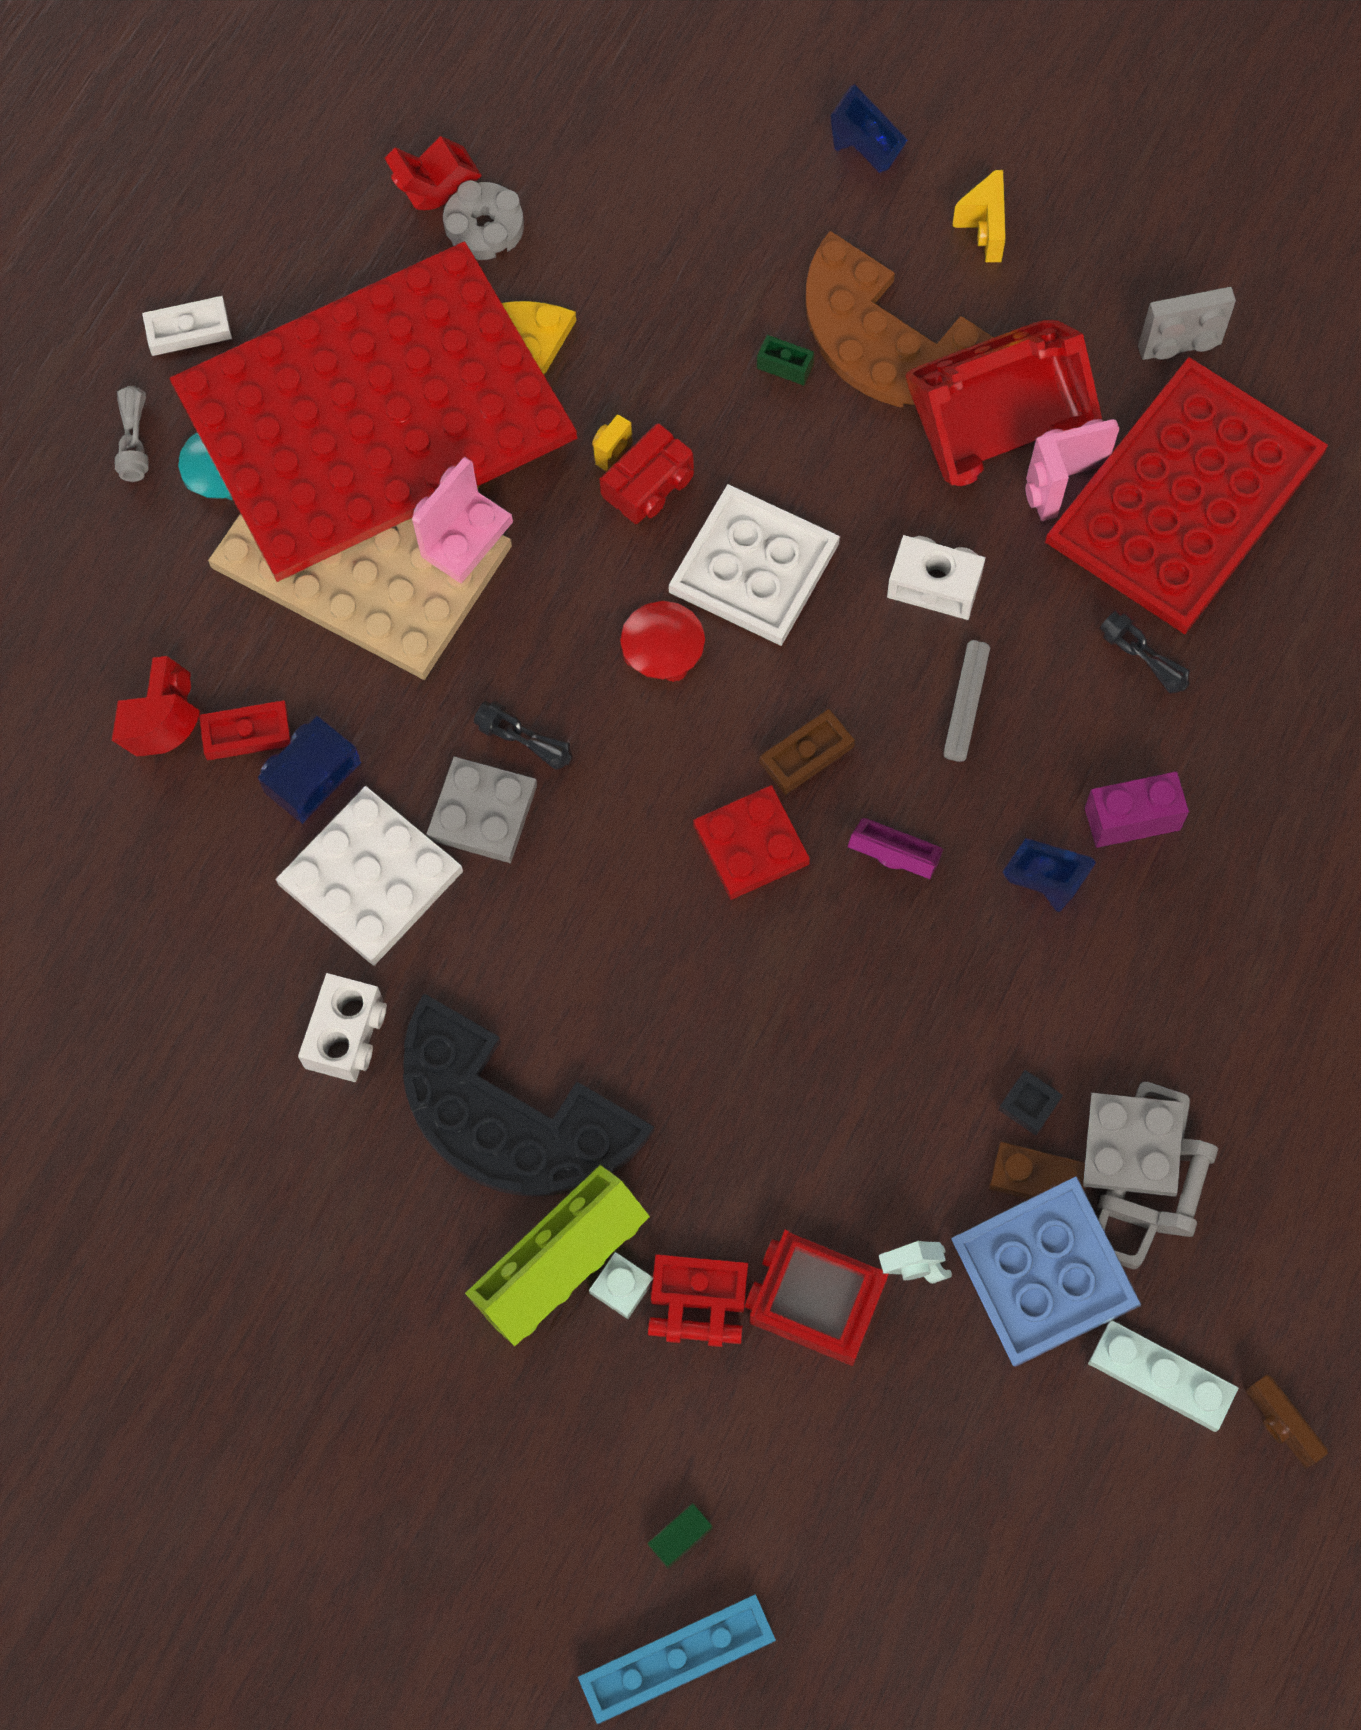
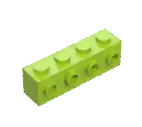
M600 1165L465 1294L493 1327L511 1344L516 1346L523 1338L532 1334L538 1324L551 1311L564 1303L570 1297L572 1291L591 1273L601 1268L605 1260L624 1241L633 1237L639 1227L650 1216L622 1180Z

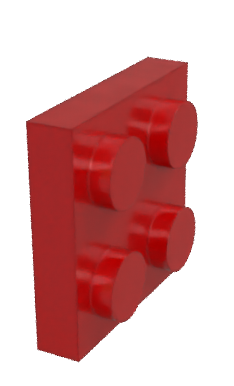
M772 785L693 820V827L730 900L810 864V858Z

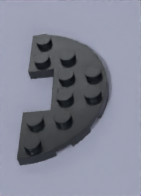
M423 994L417 1004L404 1042L403 1079L407 1099L415 1120L428 1143L444 1161L468 1179L499 1192L520 1196L537 1197L570 1193L600 1165L612 1174L619 1170L641 1150L654 1133L655 1128L653 1125L577 1081L553 1119L549 1118L479 1077L501 1043L499 1036L426 994Z

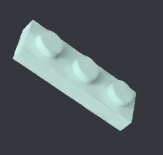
M1112 1320L1107 1324L1088 1363L1214 1432L1219 1430L1239 1389L1237 1386Z

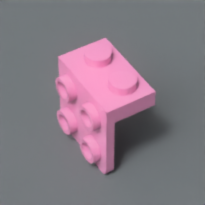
M1095 419L1079 428L1066 431L1054 429L1036 438L1026 477L1028 482L1026 484V496L1030 507L1037 508L1041 522L1058 517L1069 475L1100 468L1112 454L1119 432L1116 420L1103 421Z

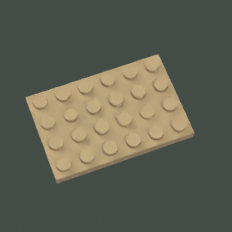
M239 515L208 561L214 570L425 680L512 545L511 539L502 535L461 584L421 557L411 518L276 582L242 516Z

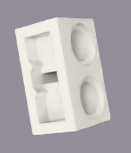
M326 973L298 1055L305 1069L352 1082L357 1081L360 1070H367L373 1052V1045L369 1044L373 1029L381 1028L387 1008L386 1003H383L382 995L377 986ZM354 1000L363 1002L361 1011L356 1015L345 1016L341 1014L343 1007L348 1002ZM337 1042L349 1044V1049L344 1056L339 1058L328 1056V1051L333 1044Z

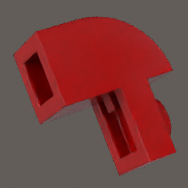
M442 136L420 157L395 147L384 158L393 172L391 179L400 190L407 194L415 209L433 210L447 204L451 196L458 192L460 184L469 180L477 181L482 176L464 146Z
M168 656L153 657L147 697L119 700L117 703L112 741L136 757L163 754L182 744L193 731L200 713L199 709L187 702L188 694L191 690V672Z

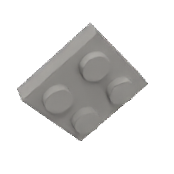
M1232 287L1151 302L1138 344L1142 360L1151 358L1168 359L1177 353L1191 350L1203 352L1221 345L1236 302Z
M453 757L426 835L431 841L511 863L537 788V781L531 777Z
M1092 1093L1083 1187L1177 1196L1185 1102Z

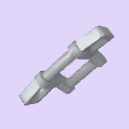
M1142 1082L1136 1091L1135 1097L1145 1098L1150 1096L1160 1100L1185 1102L1180 1160L1190 1161L1176 1213L1159 1212L1124 1200L1126 1191L1107 1189L1106 1195L1100 1196L1097 1210L1100 1212L1098 1219L1104 1231L1109 1216L1147 1229L1136 1255L1130 1256L1115 1251L1121 1265L1131 1269H1137L1142 1264L1156 1232L1187 1237L1194 1235L1197 1225L1194 1216L1209 1164L1215 1162L1218 1148L1213 1144L1201 1140L1184 1139L1190 1104L1189 1097L1186 1094L1150 1082Z

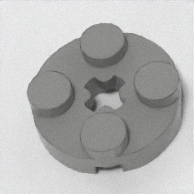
M471 180L463 182L458 187V192L453 194L448 200L443 213L445 232L452 241V245L455 246L465 241L477 260L496 258L495 253L501 252L506 248L507 252L518 244L524 231V218L518 195L514 191L495 183H477ZM488 215L494 221L486 222L481 227L477 226L476 218Z

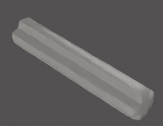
M972 640L967 644L943 753L944 757L948 760L963 762L967 757L990 652V646L985 642Z

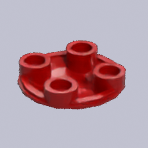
M659 601L645 604L630 615L623 625L620 642L623 658L627 665L646 677L667 679L675 682L683 679L687 671L692 669L702 656L705 635L701 622L691 610L679 603Z

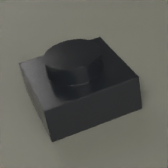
M1024 1070L1001 1103L998 1111L1037 1136L1061 1101L1063 1095Z

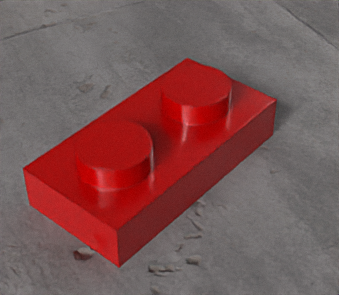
M285 700L199 715L204 755L207 761L293 746Z

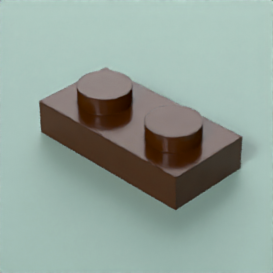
M827 709L763 753L759 758V763L786 795L854 748L855 740L831 710Z
M1000 1142L989 1189L1031 1199L1077 1177L1085 1191V1187H1083L1085 1163Z

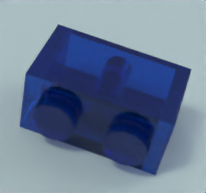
M316 716L309 724L301 725L294 732L290 744L279 755L271 756L261 768V774L257 778L264 793L303 824L357 768L361 761L356 747L320 717Z

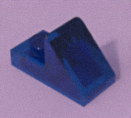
M855 84L849 87L830 115L835 150L839 151L853 145L879 173L890 168L908 141Z
M1025 838L1002 873L1010 883L1042 892L1053 908L1060 912L1076 894L1096 862L1092 857Z

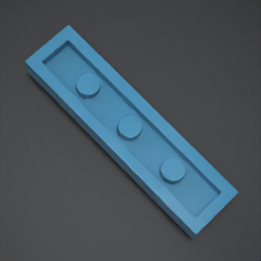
M755 1594L579 1676L578 1679L596 1723L600 1724L775 1642L776 1639Z

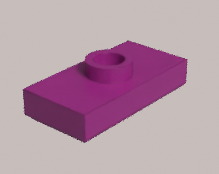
M867 818L860 820L848 844V848L877 858L882 865L888 868H902L928 879L934 873L944 850L941 849L942 847Z

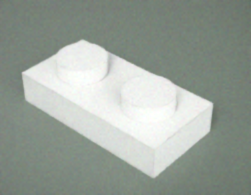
M222 296L142 313L152 356L232 339L226 306Z

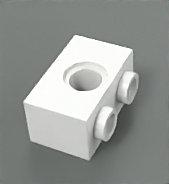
M903 535L889 578L887 598L968 620L982 577L986 557L979 556L968 548L958 547L953 549L936 544L927 537L916 536L913 538ZM940 570L947 576L935 578L929 575L928 572Z

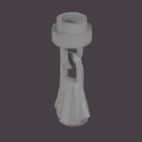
M127 386L117 391V401L125 435L119 441V453L115 456V470L119 473L121 479L130 482L142 480L144 474L149 469L148 456L144 454L143 444L138 439L139 421L146 400V393L135 386ZM136 446V451H133V450H128V451H127V449H133V448Z

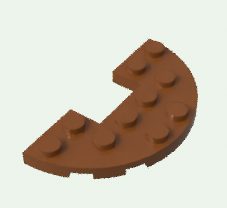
M829 231L815 252L809 267L805 298L806 317L810 332L812 331L820 347L822 357L844 381L869 397L897 407H903L904 404L915 405L905 377L907 372L920 365L994 338L962 316L958 318L937 344L875 304L894 282L895 273Z

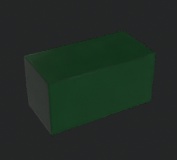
M769 335L766 336L757 355V369L803 386L814 366V351Z
M692 1503L647 1544L665 1567L669 1569L713 1529V1526Z

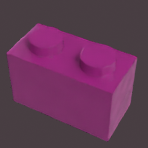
M1177 772L1091 789L1085 805L1086 815L1096 848L1180 831L1189 813Z

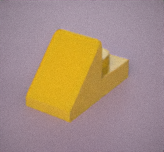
M1003 170L993 171L959 200L954 211L953 227L978 228V246H985V262H1002L1005 245Z

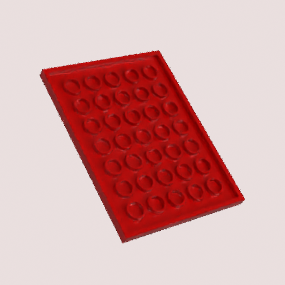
M465 241L169 378L172 387L276 582L413 518V512L417 504L424 497L429 498L439 487L440 480L445 471L451 466L456 467L464 457L473 462L478 487L577 439L575 427Z

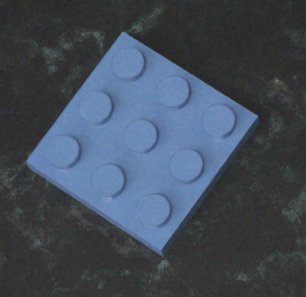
M1077 1177L951 1238L1014 1367L1142 1305Z

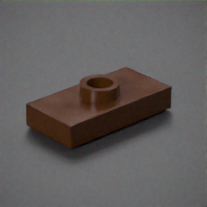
M1265 1375L1246 1390L1247 1394L1266 1417L1263 1423L1269 1434L1279 1444L1285 1442L1305 1469L1317 1463L1328 1454V1449L1270 1375Z

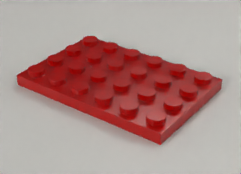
M1188 357L1049 531L1045 543L1172 627L1186 634L1325 454L1328 444Z

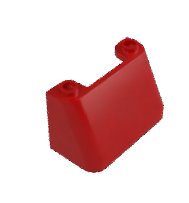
M1043 320L920 365L911 369L905 375L909 392L942 476L950 485L964 486L975 482L978 479L977 475L984 470L982 461L1034 442L1037 437H1041L1050 430L1062 429L1066 431L1079 428L1091 420H1102L1084 335L1058 320Z

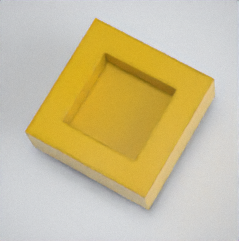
M617 414L609 425H602L594 436L592 445L594 448L595 465L606 472L633 443L630 421Z

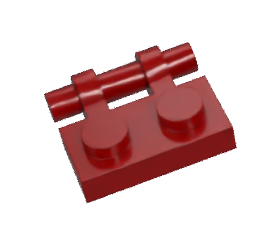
M655 1254L651 1304L668 1305L669 1312L668 1319L649 1318L648 1336L666 1337V1342L680 1343L681 1339L708 1341V1346L722 1347L723 1343L741 1344L743 1326L724 1324L725 1311L744 1312L748 1263ZM684 1307L711 1309L710 1322L683 1320Z

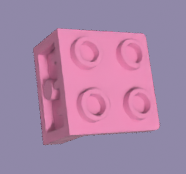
M466 457L456 467L451 466L445 471L440 480L439 487L429 498L424 497L417 504L412 518L421 557L461 584L513 523L512 514L478 492L473 462Z

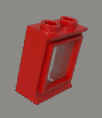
M785 1229L780 1242L772 1239L766 1251L762 1265L769 1267L763 1284L754 1282L748 1295L745 1308L752 1310L749 1324L853 1366L889 1274L883 1273L882 1269L875 1268L789 1233Z

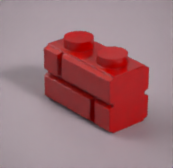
M658 423L599 479L601 495L634 524H638L645 516L652 518L663 508L666 501L665 497L674 488L681 490L692 479L694 475L693 453L689 447L679 439H675L673 434Z

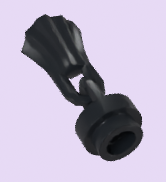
M1115 610L1100 627V630L1105 633L1103 638L1111 645L1117 644L1126 653L1131 655L1138 654L1143 658L1169 693L1184 691L1190 684V670L1157 653L1147 645V638L1144 632L1134 624L1135 619L1127 612L1121 614L1118 610ZM1127 631H1130L1137 638L1131 641V645L1122 638ZM1143 650H1146L1152 657L1150 658Z
M484 701L477 710L473 723L478 725L479 731L487 736L495 734L504 740H517L526 745L556 770L569 765L572 761L573 755L570 750V743L546 737L525 728L515 716L506 712V706L499 702L493 701L490 703ZM502 719L512 724L507 727V731L498 727ZM523 732L531 738L527 740L521 737V733Z

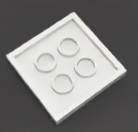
M727 484L669 584V593L782 646L837 549L840 536Z
M365 786L276 878V881L281 888L369 963L375 966L463 872V869L457 861Z

